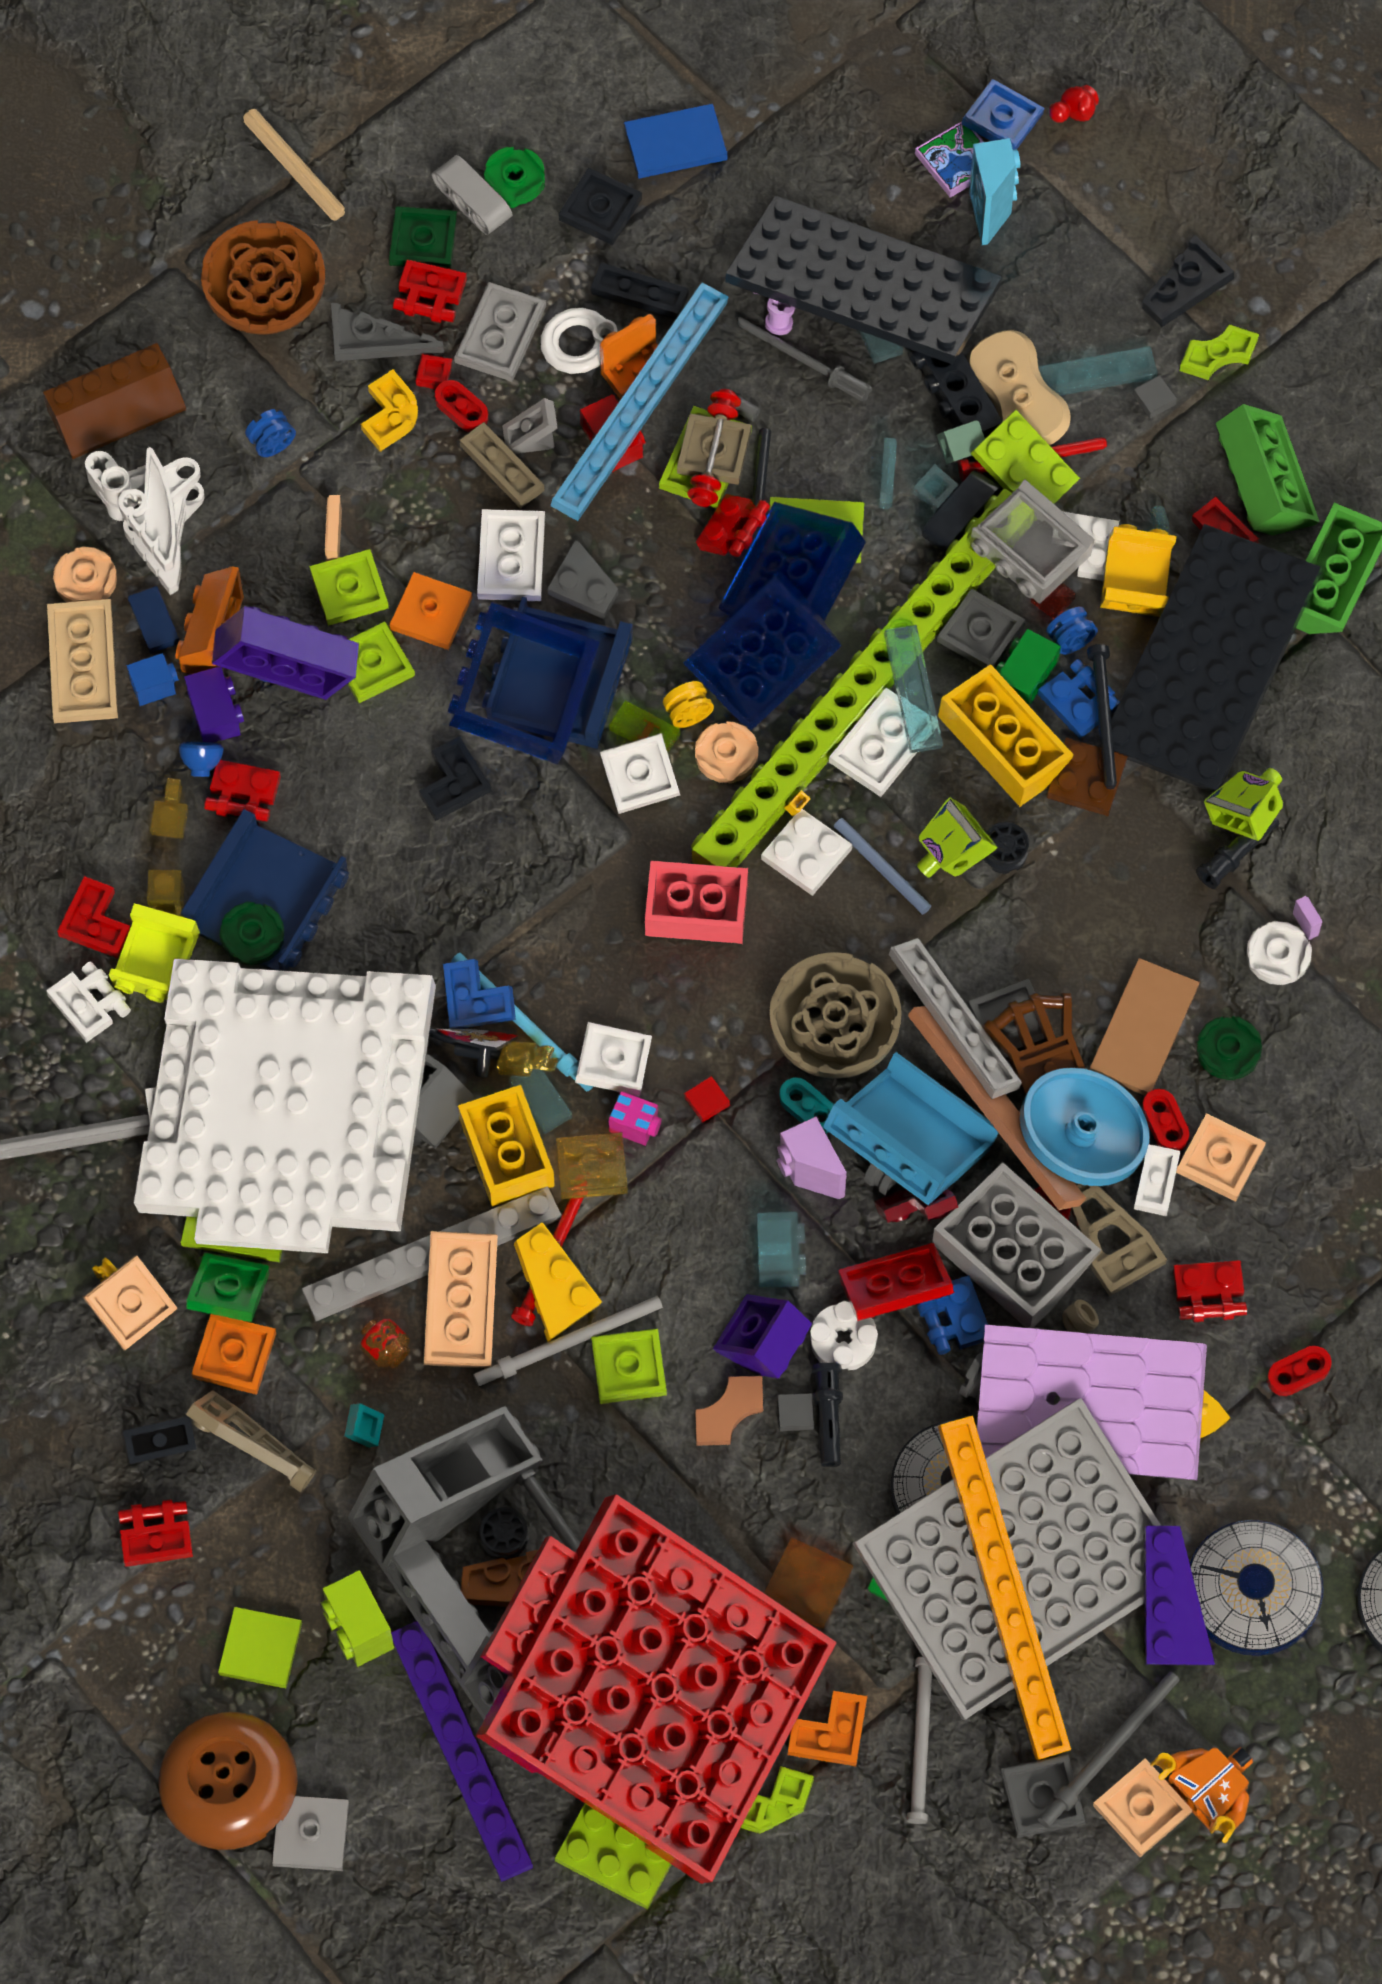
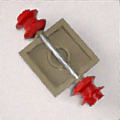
M720 389L711 393L710 399L713 403L708 406L707 411L712 417L690 413L677 465V474L693 476L690 480L693 488L688 490L687 495L694 504L701 507H708L718 501V495L715 492L721 489L720 482L739 485L751 434V424L731 421L738 417V411L735 408L740 406L741 399L734 391L729 389Z

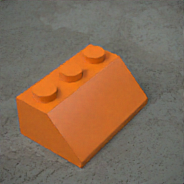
M232 566L205 574L201 586L197 585L193 594V604H195L193 613L188 612L186 616L184 631L187 632L184 641L179 640L176 648L175 657L179 659L181 672L194 674L220 667L212 664L215 631L240 610L244 598L238 567Z

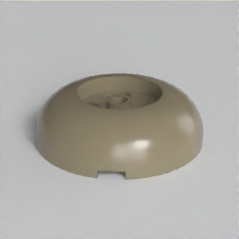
M823 953L800 961L780 979V983L770 1002L771 1031L781 1052L801 1070L823 1078H849L862 1074L876 1066L892 1049L901 1025L900 999L889 977L873 963L868 964L853 958L852 954ZM844 999L852 1002V1004L849 1007H847L844 1003L838 1000ZM815 1007L821 1011V1014L817 1018L809 1017L808 1010ZM857 1025L863 1029V1032L852 1031L850 1033L849 1029ZM822 1036H829L832 1039L829 1044H823L818 1040Z

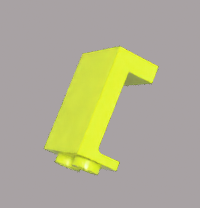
M134 903L130 913L133 921L117 966L115 969H110L109 977L114 987L123 993L133 994V991L145 994L152 1001L163 1003L164 1000L168 999L174 959L190 960L200 931L195 920Z

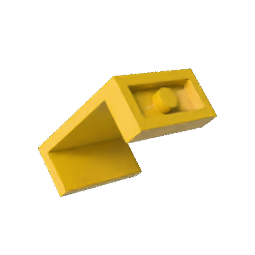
M1121 524L1118 527L1114 526L1108 540L1100 608L1160 617L1169 599L1166 596L1171 550L1176 543L1177 536L1168 535L1167 531L1161 529H1152L1150 532L1137 530L1136 526Z

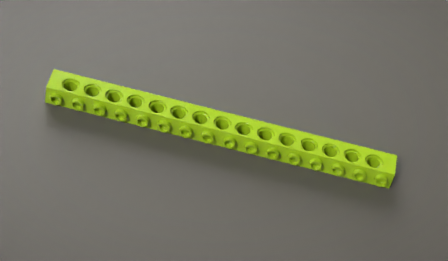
M1004 488L998 497L993 495L984 507L985 512L979 518L974 517L965 529V535L960 540L955 539L948 547L946 557L940 563L936 561L930 567L926 580L921 585L917 583L911 589L907 602L902 607L897 606L892 611L887 625L883 629L878 628L872 634L868 647L863 652L859 650L851 659L848 670L844 674L839 673L833 679L829 692L824 697L820 695L812 704L809 715L805 719L800 718L794 724L790 737L785 742L780 741L774 747L770 760L765 765L760 764L754 770L751 782L745 788L742 786L735 792L731 799V805L725 811L722 809L715 815L711 822L712 827L705 834L702 832L695 838L691 845L692 863L737 868L785 813L784 807L799 791H804L828 763L830 755L885 688L891 690L945 627L970 590L976 591L995 569V565L986 557H980L970 544L972 529L977 527L1012 494L1010 491ZM1022 502L1000 523L1004 526L1003 528H994L991 532L1012 549L1033 525L1035 511ZM963 568L966 571L963 573L955 572L953 569ZM943 590L947 593L944 595H938L934 593V591ZM924 612L928 616L918 617L915 613ZM899 634H904L909 638L905 640L897 639L895 636ZM886 657L889 661L879 662L876 658ZM859 679H866L870 683L866 685L858 684L856 681ZM848 702L850 706L840 707L837 703ZM821 724L829 725L831 728L828 730H821L817 728V726ZM800 747H808L811 749V751L808 753H801L797 749ZM780 770H789L792 773L787 776H782L777 772ZM766 792L772 796L768 799H762L757 795ZM743 815L750 816L752 820L748 822H742L737 818ZM723 838L730 839L732 843L728 845L719 844L717 841Z

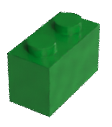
M1027 629L1022 638H1015L1008 652L1010 657L1006 663L1001 661L996 670L1030 706L1037 696L1038 690L1044 685L1058 663L1061 646Z

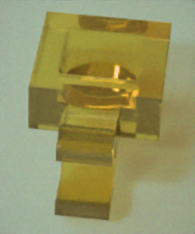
M168 778L165 801L155 800L150 829L151 835L184 838L188 805L180 803L182 795L180 779Z
M529 1042L509 1043L503 1047L497 1063L499 1075L531 1076L533 1069L548 1072L555 1071L558 1059L552 1058L554 1047L543 1045L538 1048L536 1043Z

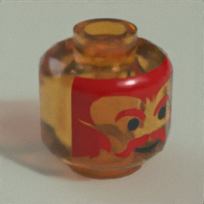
M385 1318L378 1322L373 1319L361 1331L363 1338L360 1343V1349L380 1368L388 1366L395 1368L410 1353L408 1348L410 1343L409 1336L390 1318Z

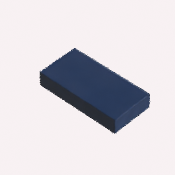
M157 586L127 597L150 654L178 644L179 637Z

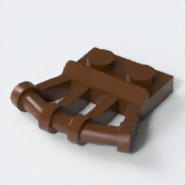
M1061 993V996L1031 994L1028 996L1029 999L1025 1001L1008 1003L1007 1008L994 1020H988L982 1025L985 1032L1009 1056L1010 1064L1022 1082L1020 1088L1023 1096L1028 1093L1036 1080L1048 1072L1062 1068L1085 1069L1072 1034L1071 993ZM1045 1008L1061 1010L1060 1037H1055ZM1030 1012L1035 1013L1045 1039L1044 1043L1034 1046L1023 1016ZM1012 1020L1015 1023L1024 1050L1020 1052L1001 1032Z

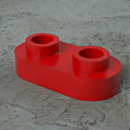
M446 380L436 387V406L460 428L471 432L483 422L487 425L488 409L486 405L461 383L455 380ZM450 397L456 399L453 402L446 401V399ZM472 416L478 418L475 421L468 420V418Z
M1164 1089L1151 1090L1144 1097L1142 1111L1157 1145L1178 1151L1183 1150L1188 1143L1189 1128L1174 1096ZM1157 1105L1162 1106L1164 1111L1161 1113L1155 1112L1153 1107ZM1174 1134L1178 1139L1176 1141H1169L1166 1136Z
M1306 1347L1275 1362L1269 1369L1267 1384L1273 1393L1279 1396H1290L1325 1379L1332 1365L1331 1357L1322 1347ZM1315 1362L1319 1365V1369L1311 1370L1307 1364ZM1285 1376L1289 1379L1290 1383L1281 1384L1278 1378Z

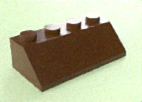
M158 343L43 392L47 411L72 459L186 410L171 368Z

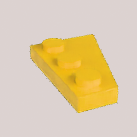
M543 1222L514 1242L526 1281L529 1282L535 1298L534 1304L537 1313H540L545 1327L544 1333L547 1342L600 1306L602 1303L600 1298Z

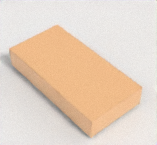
M329 495L327 497L326 561L340 558L342 518L340 495Z

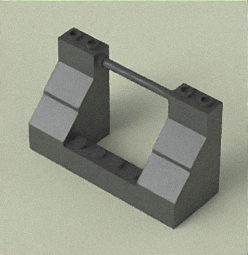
M506 1406L373 1468L348 1516V1520L483 1720L508 1675L480 1657L493 1632H488L480 1620L477 1609L468 1603L461 1592L459 1583L449 1575L442 1564L440 1555L437 1551L432 1550L431 1546L458 1524L467 1520L501 1491L516 1484L524 1485L565 1546L576 1552L580 1545L578 1539L535 1479L537 1475L535 1472L542 1461L539 1450L534 1443L529 1441L521 1429L520 1422L515 1416L511 1415Z

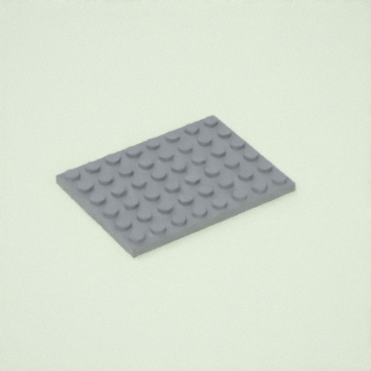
M1081 1398L985 1458L1046 1666L1144 1603V1526H1161ZM952 1479L852 1544L962 1720H965L1012 1690L1014 1684L954 1480Z

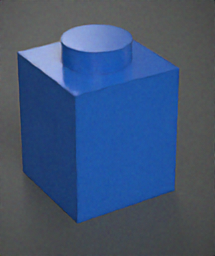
M163 653L126 665L139 706L176 694L174 682L179 681L174 664L166 663Z

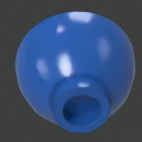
M183 742L179 745V753L183 763L191 769V776L209 777L210 770L218 765L224 751V747L221 744L211 742Z

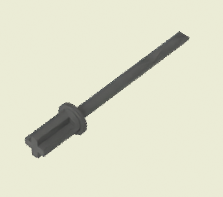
M738 317L739 327L828 377V387L839 388L861 402H865L868 399V394L872 391V387L844 371L843 366L838 365L833 370L746 319Z

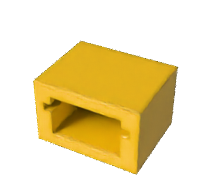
M801 790L795 794L784 809L792 816H795L808 803L810 798Z

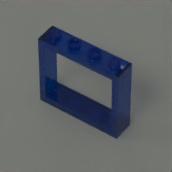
M491 602L487 612H480L474 629L479 630L477 640L471 639L465 657L471 659L468 668L462 666L456 682L457 685L461 686L459 695L453 694L447 712L452 714L449 726L558 765L571 734L599 641ZM492 626L578 657L551 742L465 711Z

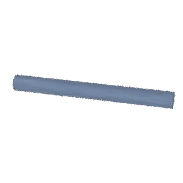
M841 818L834 824V828L922 915L929 911L931 905L848 822Z

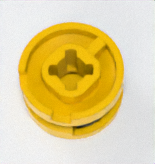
M692 681L684 683L671 690L664 697L663 705L666 711L670 713V719L675 727L685 728L695 725L712 713L714 705L711 699L706 698L707 691L702 682Z

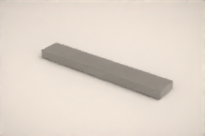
M916 938L891 947L889 956L991 1099L1018 1090L1022 1083L921 941Z

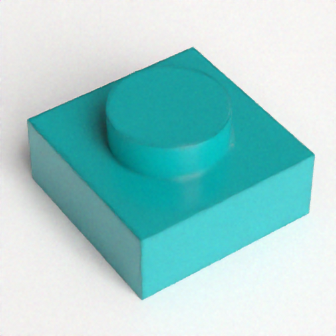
M361 1403L351 1404L344 1437L369 1448L378 1446L384 1414Z

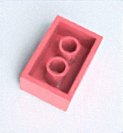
M651 861L645 912V936L742 944L748 889V868Z

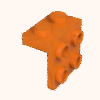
M652 314L635 318L626 328L619 332L609 333L600 344L601 375L620 400L658 346L656 343V319Z

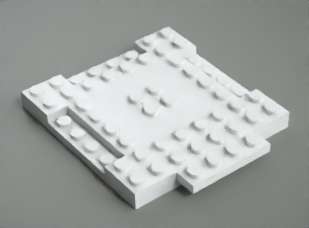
M174 959L164 1017L167 1025L148 1141H144L134 1199L138 1212L198 1217L194 1240L196 1244L328 1253L332 1227L401 1232L420 1089L422 1086L436 989L433 976L367 971V976L247 969L240 968L239 963Z

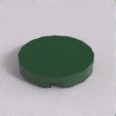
M245 902L234 906L225 914L220 927V942L225 953L232 960L244 965H259L270 961L279 953L284 943V924L280 915L271 906L255 904V902Z
M1224 1016L1214 1018L1205 1024L1198 1035L1196 1053L1199 1063L1208 1073L1219 1079L1235 1080L1247 1076L1254 1071L1261 1058L1262 1045L1259 1032L1250 1022L1241 1017L1223 1018Z

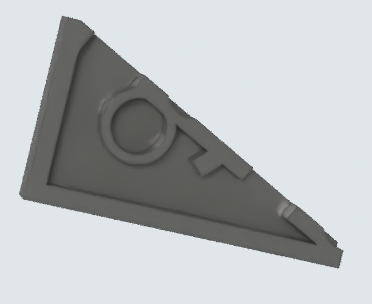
M331 303L335 361L444 353L443 341H438L433 336L424 333L422 336L405 331L404 326L384 319H375L361 311L358 315L341 309V304Z

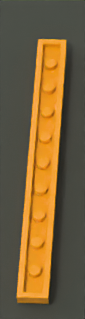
M969 1416L938 1426L1035 1759L1039 1760L1069 1751L1071 1747L974 1418Z

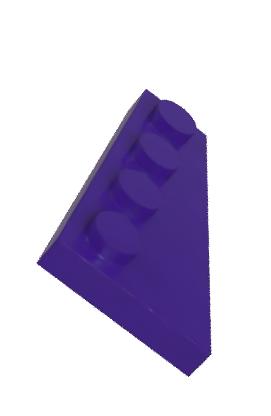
M1144 1526L1145 1665H1215L1180 1526Z

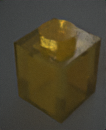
M148 870L147 902L149 908L180 916L184 907V881L181 870Z

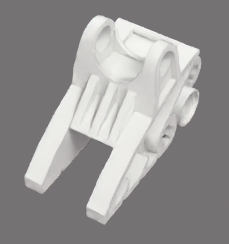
M149 447L146 453V465L127 472L123 467L118 466L108 453L103 451L91 453L85 461L90 486L106 505L109 516L114 520L124 521L123 529L126 538L131 545H134L135 550L146 561L154 575L159 578L170 595L175 593L179 589L181 576L180 542L184 522L204 501V489L198 483L200 478L198 463L194 459L183 457L163 467L154 450ZM190 466L195 470L192 476L184 479L177 475L181 467ZM191 489L199 492L196 499L192 501L186 500Z

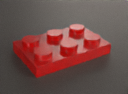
M934 1243L838 1270L841 1284L857 1321L954 1294L952 1281Z

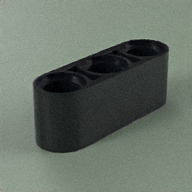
M972 471L928 521L922 532V537L946 553L948 547L955 539L960 540L965 535V529L974 517L979 518L985 512L984 507L993 495L998 497L1002 492V486L980 471Z

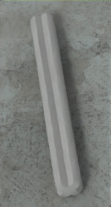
M141 1115L0 1140V1160L149 1134L148 1115Z

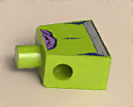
M1268 768L1260 777L1245 771L1238 772L1204 800L1212 824L1259 841L1283 807V801L1277 788L1282 782L1281 775L1273 768Z
M949 797L919 835V841L928 853L916 865L928 878L933 876L940 868L956 877L994 852L998 847L963 804Z

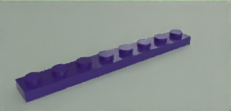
M417 1621L391 1632L396 1652L500 1881H506L532 1869L533 1864L431 1641Z

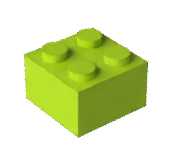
M360 1570L323 1588L325 1600L320 1602L324 1610L323 1615L331 1630L338 1629L336 1631L339 1639L338 1644L346 1660L353 1658L356 1666L359 1667L394 1649L391 1629Z

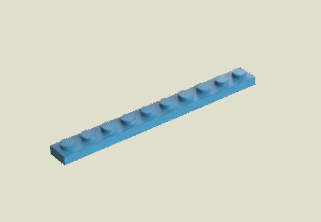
M703 282L700 284L552 499L551 507L577 521L580 519L726 306L728 296Z

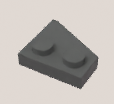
M576 540L548 587V595L602 619H605L619 595L617 586L580 542Z

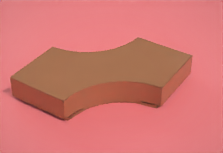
M762 1376L728 1377V1385L723 1396L715 1404L696 1410V1446L730 1445L732 1433L739 1422L749 1415L763 1412Z

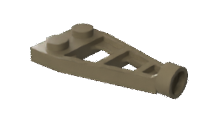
M1077 1185L1086 1197L1084 1202L1094 1198L1107 1211V1216L1091 1224L1087 1221L1081 1206L1071 1208L1077 1229L1101 1249L1100 1254L1090 1266L1109 1296L1166 1264V1257L1150 1233L1099 1186ZM1109 1225H1115L1129 1237L1130 1243L1108 1255L1102 1251L1098 1240V1232Z
M213 1390L194 1402L186 1413L188 1417L193 1419V1424L200 1430L212 1432L288 1476L290 1486L300 1493L304 1491L316 1473L314 1468L306 1464L245 1412ZM232 1421L249 1436L231 1427L228 1423Z

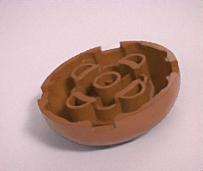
M258 220L232 227L212 243L202 263V289L212 311L229 326L250 334H275L298 325L315 309L324 290L325 266L319 248L305 232L293 225L276 221V224L258 223ZM239 280H247L249 285L244 288ZM283 281H290V282H285L284 285H283L282 287H280V284H281ZM261 299L268 300L266 303H257Z
M241 1712L215 1713L202 1717L188 1725L170 1744L162 1760L159 1772L160 1799L171 1823L190 1841L211 1849H238L262 1840L280 1820H284L293 1804L297 1790V1766L294 1755L286 1740L266 1721ZM249 1753L250 1758L247 1763L242 1765L236 1763V1756L242 1757ZM215 1754V1761L212 1764H202V1760L206 1755ZM229 1772L227 1778L220 1779L221 1776H224V1773ZM242 1785L246 1786L248 1791L240 1798H236L234 1794L241 1789ZM204 1786H211L214 1790L213 1795L208 1799L201 1798Z

